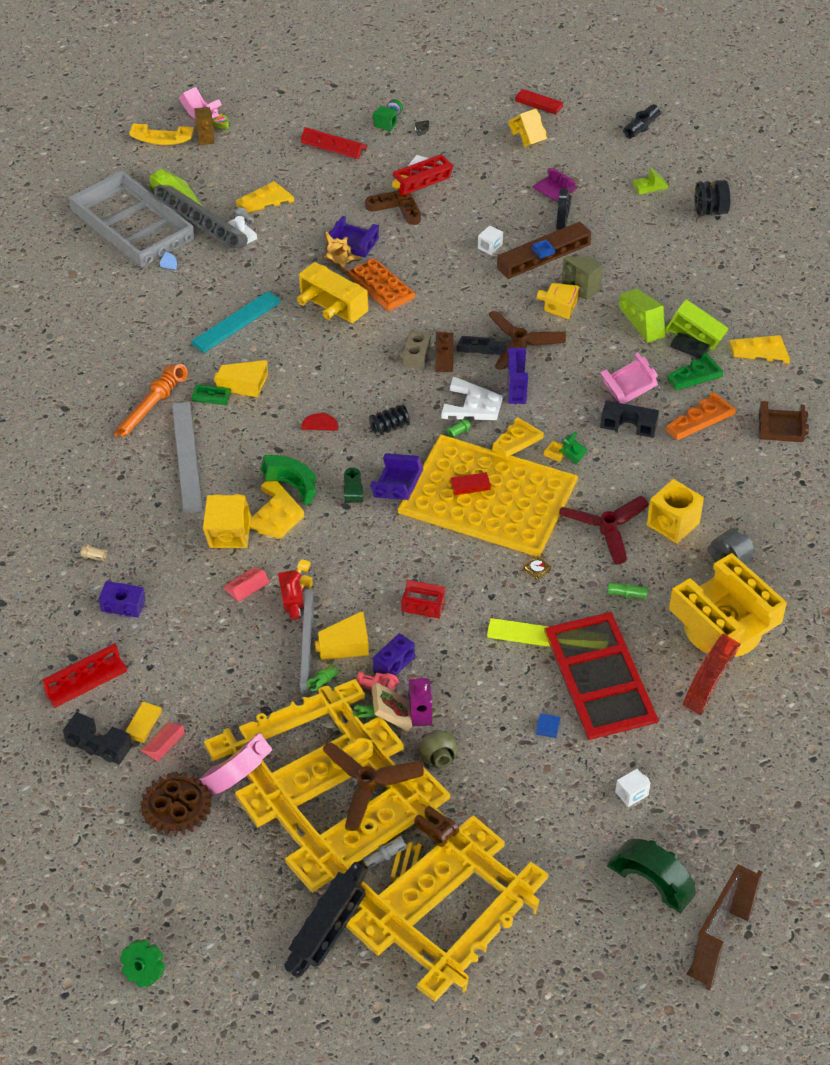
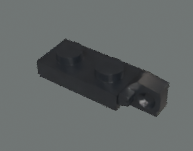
M461 336L456 349L457 352L501 355L506 352V342L495 341L494 338Z

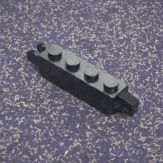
M354 862L345 874L337 873L324 895L319 899L311 915L305 920L297 936L292 940L288 948L291 954L287 961H285L284 967L294 977L300 978L310 965L313 967L321 965L366 894L361 884L368 870L362 865Z

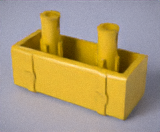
M316 262L299 273L300 295L297 296V301L300 305L304 306L308 301H312L325 308L322 311L325 319L330 320L334 315H337L352 324L368 312V293L359 284L353 283Z

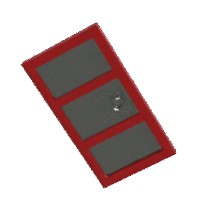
M612 612L544 629L588 740L659 722Z

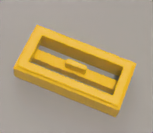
M413 842L406 844L407 849H405L406 854L400 877L407 870L411 851H415L412 866L418 862L422 844L417 843V846L413 845ZM403 850L396 854L390 881L395 882L399 878L397 877V872Z

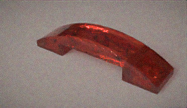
M724 633L719 637L697 671L684 699V706L699 715L703 713L711 699V692L728 662L733 660L741 643Z

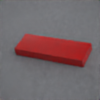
M522 89L515 96L516 102L555 115L563 107V102L525 89Z

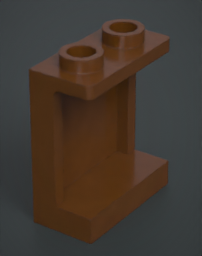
M761 401L758 413L760 440L804 442L805 435L809 433V424H806L808 411H805V405L801 404L799 411L768 409V401Z

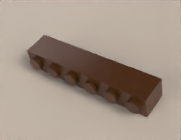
M580 221L499 254L497 256V269L507 279L513 278L589 246L591 231ZM547 240L555 248V254L540 259L532 250V244Z

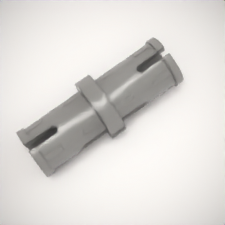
M400 835L391 842L380 845L378 849L364 857L363 860L368 869H371L384 860H390V857L407 849V846Z

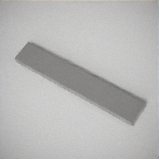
M305 590L300 674L301 697H309L310 695L307 681L311 676L314 595L312 590Z

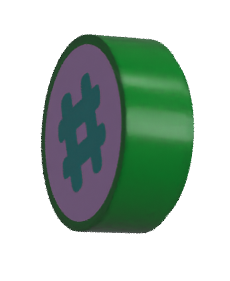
M392 99L387 104L388 108L397 110V115L403 110V105L399 100Z

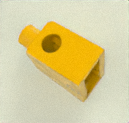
M552 283L548 291L538 290L537 300L545 301L544 310L546 312L570 319L578 300L579 286Z

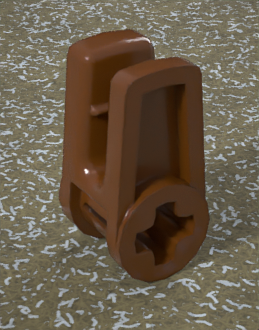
M427 806L424 810L425 818L417 815L414 820L415 826L440 847H444L449 838L459 833V828L452 819L445 817L430 806Z

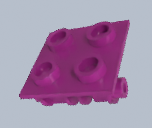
M549 168L547 171L548 177L532 186L555 202L559 200L560 188L569 189V193L578 188L573 179L557 171L555 168Z

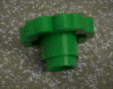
M137 939L122 950V955L120 956V961L124 965L122 973L128 981H135L139 987H149L163 976V971L165 970V964L161 961L163 953L157 945H150L146 939Z

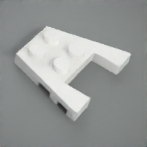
M453 377L450 391L467 394L464 407L444 404L441 418L448 419V416H456L457 419H464V416H474V420H497L502 404V395Z

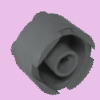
M731 528L714 539L707 550L712 555L715 563L732 553L747 565L753 560L752 554L755 553L750 538L745 533L742 535L737 532L739 529Z

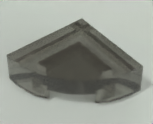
M429 120L414 123V129L418 136L428 132Z

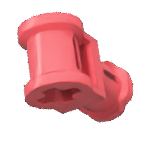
M359 672L356 679L362 689L371 690V695L372 686L376 682L394 691V688L399 683V679L389 673H376L375 677Z

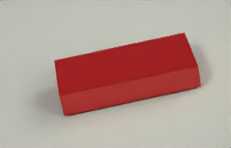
M487 472L450 478L454 495L491 490Z

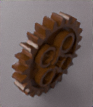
M176 772L175 777H171L168 773L165 780L160 776L159 783L152 781V788L146 787L147 794H142L141 811L145 823H149L151 829L156 827L157 833L164 830L165 836L170 831H173L174 837L177 836L178 831H181L183 835H185L186 829L194 832L193 826L201 827V821L207 820L206 814H210V807L212 806L207 785H202L201 780L196 781L194 775L188 779L187 773H184L182 777H179L178 772Z

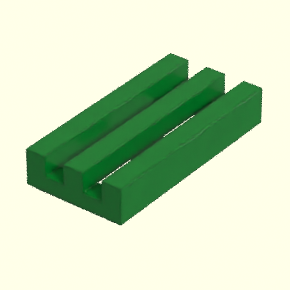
M196 384L192 394V401L228 405L231 388Z

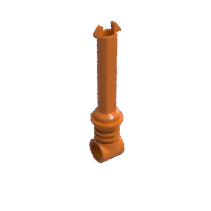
M183 364L165 366L163 374L158 380L151 382L150 392L117 427V430L114 431V436L117 437L119 434L121 437L127 436L160 399H167L170 396V391L179 382L186 380L188 375L187 368Z

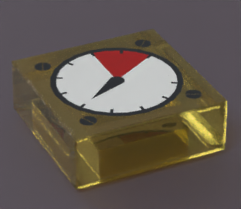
M537 556L524 565V570L534 579L538 580L551 571V566L541 557Z

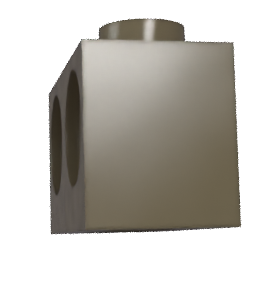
M410 331L409 337L405 338V349L401 351L403 367L425 369L431 348V333Z

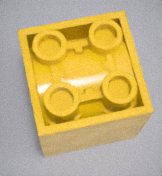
M672 479L650 499L647 526L678 544L700 523L704 497L684 484Z
M240 494L207 495L203 530L209 548H248L251 513L246 496Z

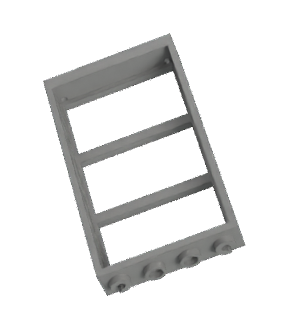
M122 170L69 197L72 212L141 268L164 256L165 252L170 253L195 239L193 225L170 207L156 199L152 193ZM123 190L128 191L140 201L105 221L100 220L88 210V208ZM146 206L162 218V220L126 239L109 227ZM167 224H170L177 230L176 233L142 251L131 245V243Z

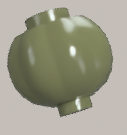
M434 730L427 733L419 745V753L423 762L428 766L437 768L450 765L459 750L452 733L442 730Z

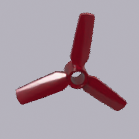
M639 496L614 512H604L601 517L566 507L560 508L559 515L590 525L600 526V533L605 536L604 538L613 562L617 565L627 561L625 547L617 525L625 524L646 509L649 503L646 498Z

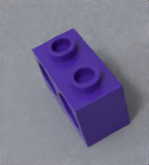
M397 634L373 657V672L375 674L389 673L396 676L415 658V643L402 634Z

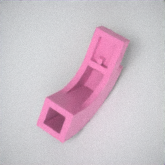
M196 87L184 92L179 97L185 110L194 119V108L210 107L212 119L219 116L218 108L222 105L220 100L218 99L207 104Z
M258 733L234 755L224 762L212 766L198 780L202 781V785H207V790L211 796L219 794L252 772L273 749L262 735Z

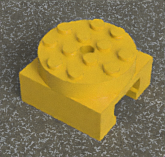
M731 553L714 563L715 575L704 584L699 586L689 578L672 588L669 610L683 622L688 639L704 653L718 656L722 660L727 657H739L752 651L761 641L763 634L782 623L787 604L781 596Z

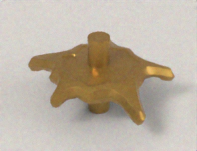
M324 232L327 246L325 248L326 254L322 258L330 260L346 273L345 265L350 261H360L361 257L351 253V247L347 245L348 237H344L342 240L338 238L333 239L328 232Z

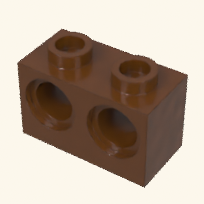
M436 332L435 372H453L454 333Z

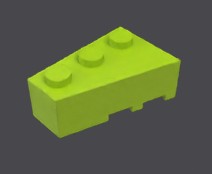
M638 288L619 294V307L647 343L666 337L664 306Z
M686 299L669 322L665 333H682L709 344V350L714 351L729 328Z

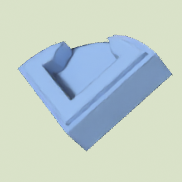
M165 252L160 261V267L176 270L177 260L175 256Z

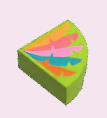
M220 113L213 121V126L227 130L229 127L227 116Z

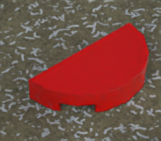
M315 413L307 416L301 425L302 430L338 431V424L335 418L324 413Z

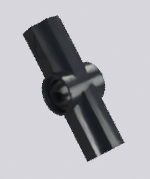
M653 104L644 111L637 112L635 119L623 129L626 137L631 139L640 132L647 131L649 124L660 116L661 111L658 106Z

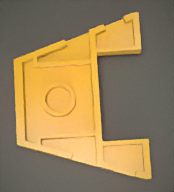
M265 481L261 485V491L273 498L251 517L250 529L257 530L259 534L281 539L304 517V510L278 481Z

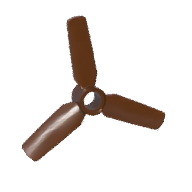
M489 312V317L505 334L511 337V343L506 346V352L501 354L495 364V368L498 370L507 367L508 348H526L527 344L550 345L566 342L565 332L527 333L524 328H515L499 312Z
M328 743L323 747V751L349 776L357 779L358 789L353 794L345 824V829L349 831H357L359 829L371 794L376 790L377 785L388 786L424 775L423 765L420 761L383 767L376 771L369 766L362 767V765L334 743Z

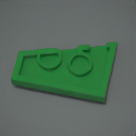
M704 353L699 360H692L689 366L681 367L667 375V381L676 391L723 377V370L707 353Z

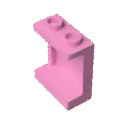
M638 352L635 353V361L612 374L607 369L600 372L604 384L618 403L625 404L658 385L656 371L653 367L649 368V363L645 356L641 357Z

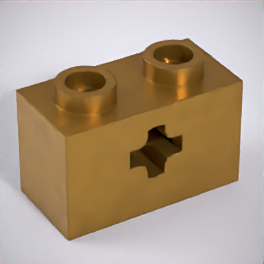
M210 107L194 108L199 146L215 144Z

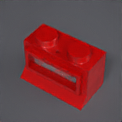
M407 580L401 600V611L440 619L445 603V587Z

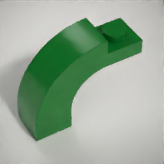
M263 456L260 470L265 481L289 483L298 490L304 504L312 503V499L316 495L315 482L317 477L309 467L298 460L286 456Z

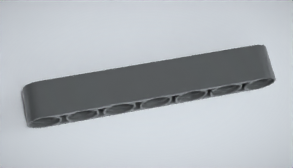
M157 185L155 187L154 196L156 199L227 246L243 248L247 245L248 238L243 232L169 185Z

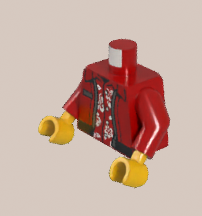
M304 559L299 561L296 570L278 573L285 613L289 612L290 620L302 618L301 610L304 609L303 588H311L313 585V577L300 574L301 570L308 572L311 565L310 561Z

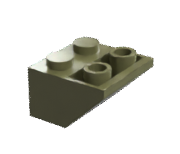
M566 256L563 259L561 284L579 286V296L587 300L600 291L603 265L591 257Z

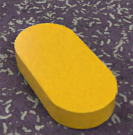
M358 738L341 749L355 761L361 763L373 754V743L367 738Z

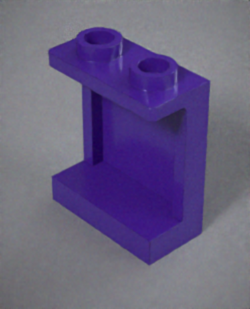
M342 216L339 221H336L335 227L329 231V235L333 239L338 238L340 240L348 237L347 245L351 247V253L366 258L379 239V225L372 224L369 230L347 224L346 216Z
M508 348V404H526L528 373H525L526 348Z
M385 453L383 457L385 468L378 482L372 481L370 484L374 497L409 500L423 472L420 456Z

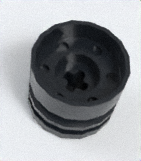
M715 180L712 186L709 181L704 183L699 181L696 183L694 201L699 216L711 215L712 211H714L715 215L728 214L730 209V190L726 180Z

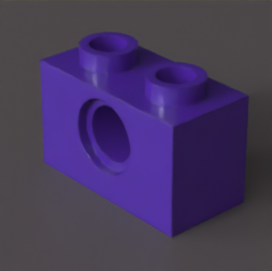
M110 581L105 582L99 596L100 610L102 612L139 618L146 600L144 587Z

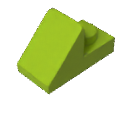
M649 167L648 177L633 180V186L638 194L669 188L663 176L651 167Z

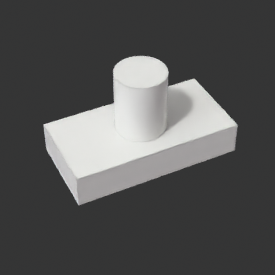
M237 216L235 219L227 222L247 236V244L257 239V234L245 225L244 217Z

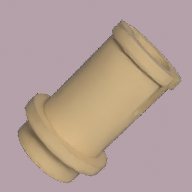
M90 544L87 546L83 545L81 556L84 559L91 558L104 562L107 550L91 547Z

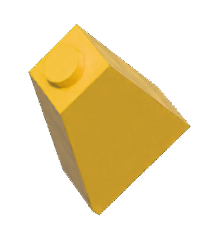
M266 360L221 365L219 371L214 375V382L217 387L231 388V393L258 398L268 375V363Z
M359 612L318 632L315 650L316 653L320 652L321 660L369 655L364 612Z

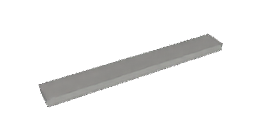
M190 402L172 403L184 513L200 512L203 510Z

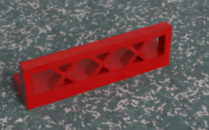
M304 127L300 141L307 145L356 159L360 158L362 149H367L365 144Z
M440 154L394 171L392 176L400 182L398 192L403 196L450 178L454 165Z
M114 643L42 679L44 692L53 707L56 708L127 672V667L120 659L118 647ZM113 653L112 656L105 659L108 654ZM57 681L56 684L49 687V684Z

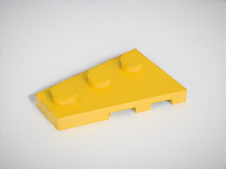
M273 181L237 199L236 206L238 208H245L247 213L262 210L265 206L272 204L279 206L280 202L288 201V203L294 202V196Z
M781 335L729 341L733 357L754 360L759 357L766 358V361L773 362V359L783 360V363L789 364L790 357Z
M517 417L514 420V424L509 425L506 433H502L493 443L492 450L507 458L543 439L544 432Z

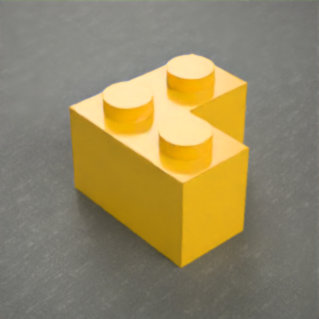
M537 109L522 113L508 120L512 135L520 133L524 147L547 139L546 130L542 126L541 116Z

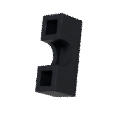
M606 400L601 415L600 428L618 431L621 424L631 423L637 428L636 435L654 438L659 410Z
M76 712L63 729L65 742L71 747L85 750L90 755L95 754L107 762H114L120 765L132 748L130 733L111 727L105 735L96 736L94 735L96 733L94 719Z

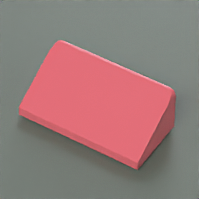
M254 567L226 584L224 588L234 599L241 601L267 585L269 580L264 570Z
M168 722L142 749V752L158 762L185 734L184 726Z

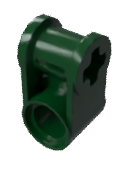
M348 468L344 472V503L363 502L361 473L357 468Z

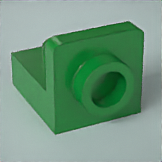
M574 432L571 436L567 435L562 440L563 446L559 450L574 464H577L588 451L574 439L578 434L577 432Z

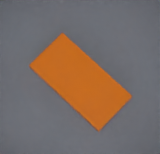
M375 258L347 271L348 277L365 288L367 293L387 311L415 298V293Z

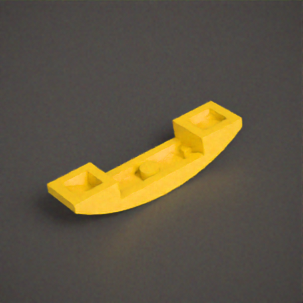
M133 123L129 135L151 144L173 145L190 140L194 127L179 126L177 131L149 130L148 124Z

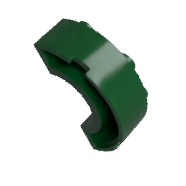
M627 840L607 864L608 868L624 878L628 874L633 873L649 880L658 889L662 902L680 914L696 894L695 881L679 862L678 857L673 852H668L660 847L653 840Z

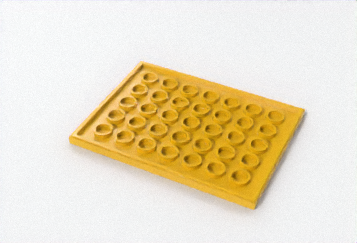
M440 434L423 464V472L409 500H402L398 507V513L540 558L561 516L559 515L560 508L565 507L578 481V476L514 456L505 458L491 449ZM487 472L491 490L461 495L453 494L450 484L451 477Z

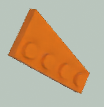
M713 391L709 394V398L699 401L697 407H691L686 415H680L666 426V432L674 439L680 440L735 415L736 408Z

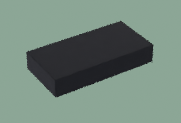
M678 333L670 345L674 349L699 359L710 349L709 344L682 333Z

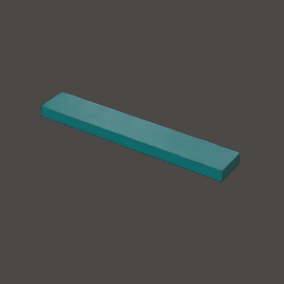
M267 291L193 339L192 345L202 353L207 352L280 304V298Z

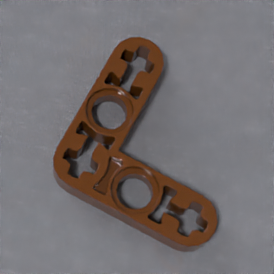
M398 191L369 196L365 199V208L368 211L374 212L399 206L408 224L417 225L421 222V212L411 193L402 196Z

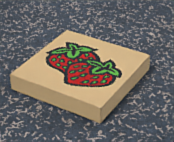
M376 682L372 686L374 714L405 731H409L412 728L409 699Z

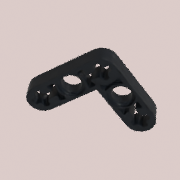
M560 188L556 225V229L559 230L566 227L572 195H569V189Z

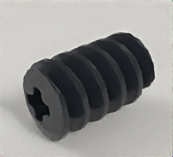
M404 404L402 406L397 405L395 408L391 407L389 411L383 410L382 413L377 412L376 415L372 414L369 416L372 431L375 434L379 432L381 436L384 434L383 429L390 433V427L396 431L397 424L400 428H403V422L407 426L410 425L409 413Z

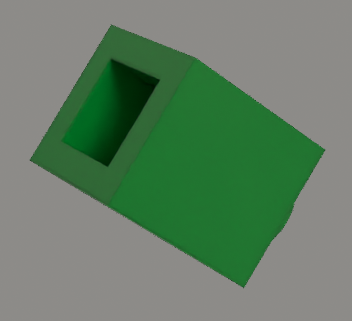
M380 105L372 115L374 127L391 131L397 124V110Z

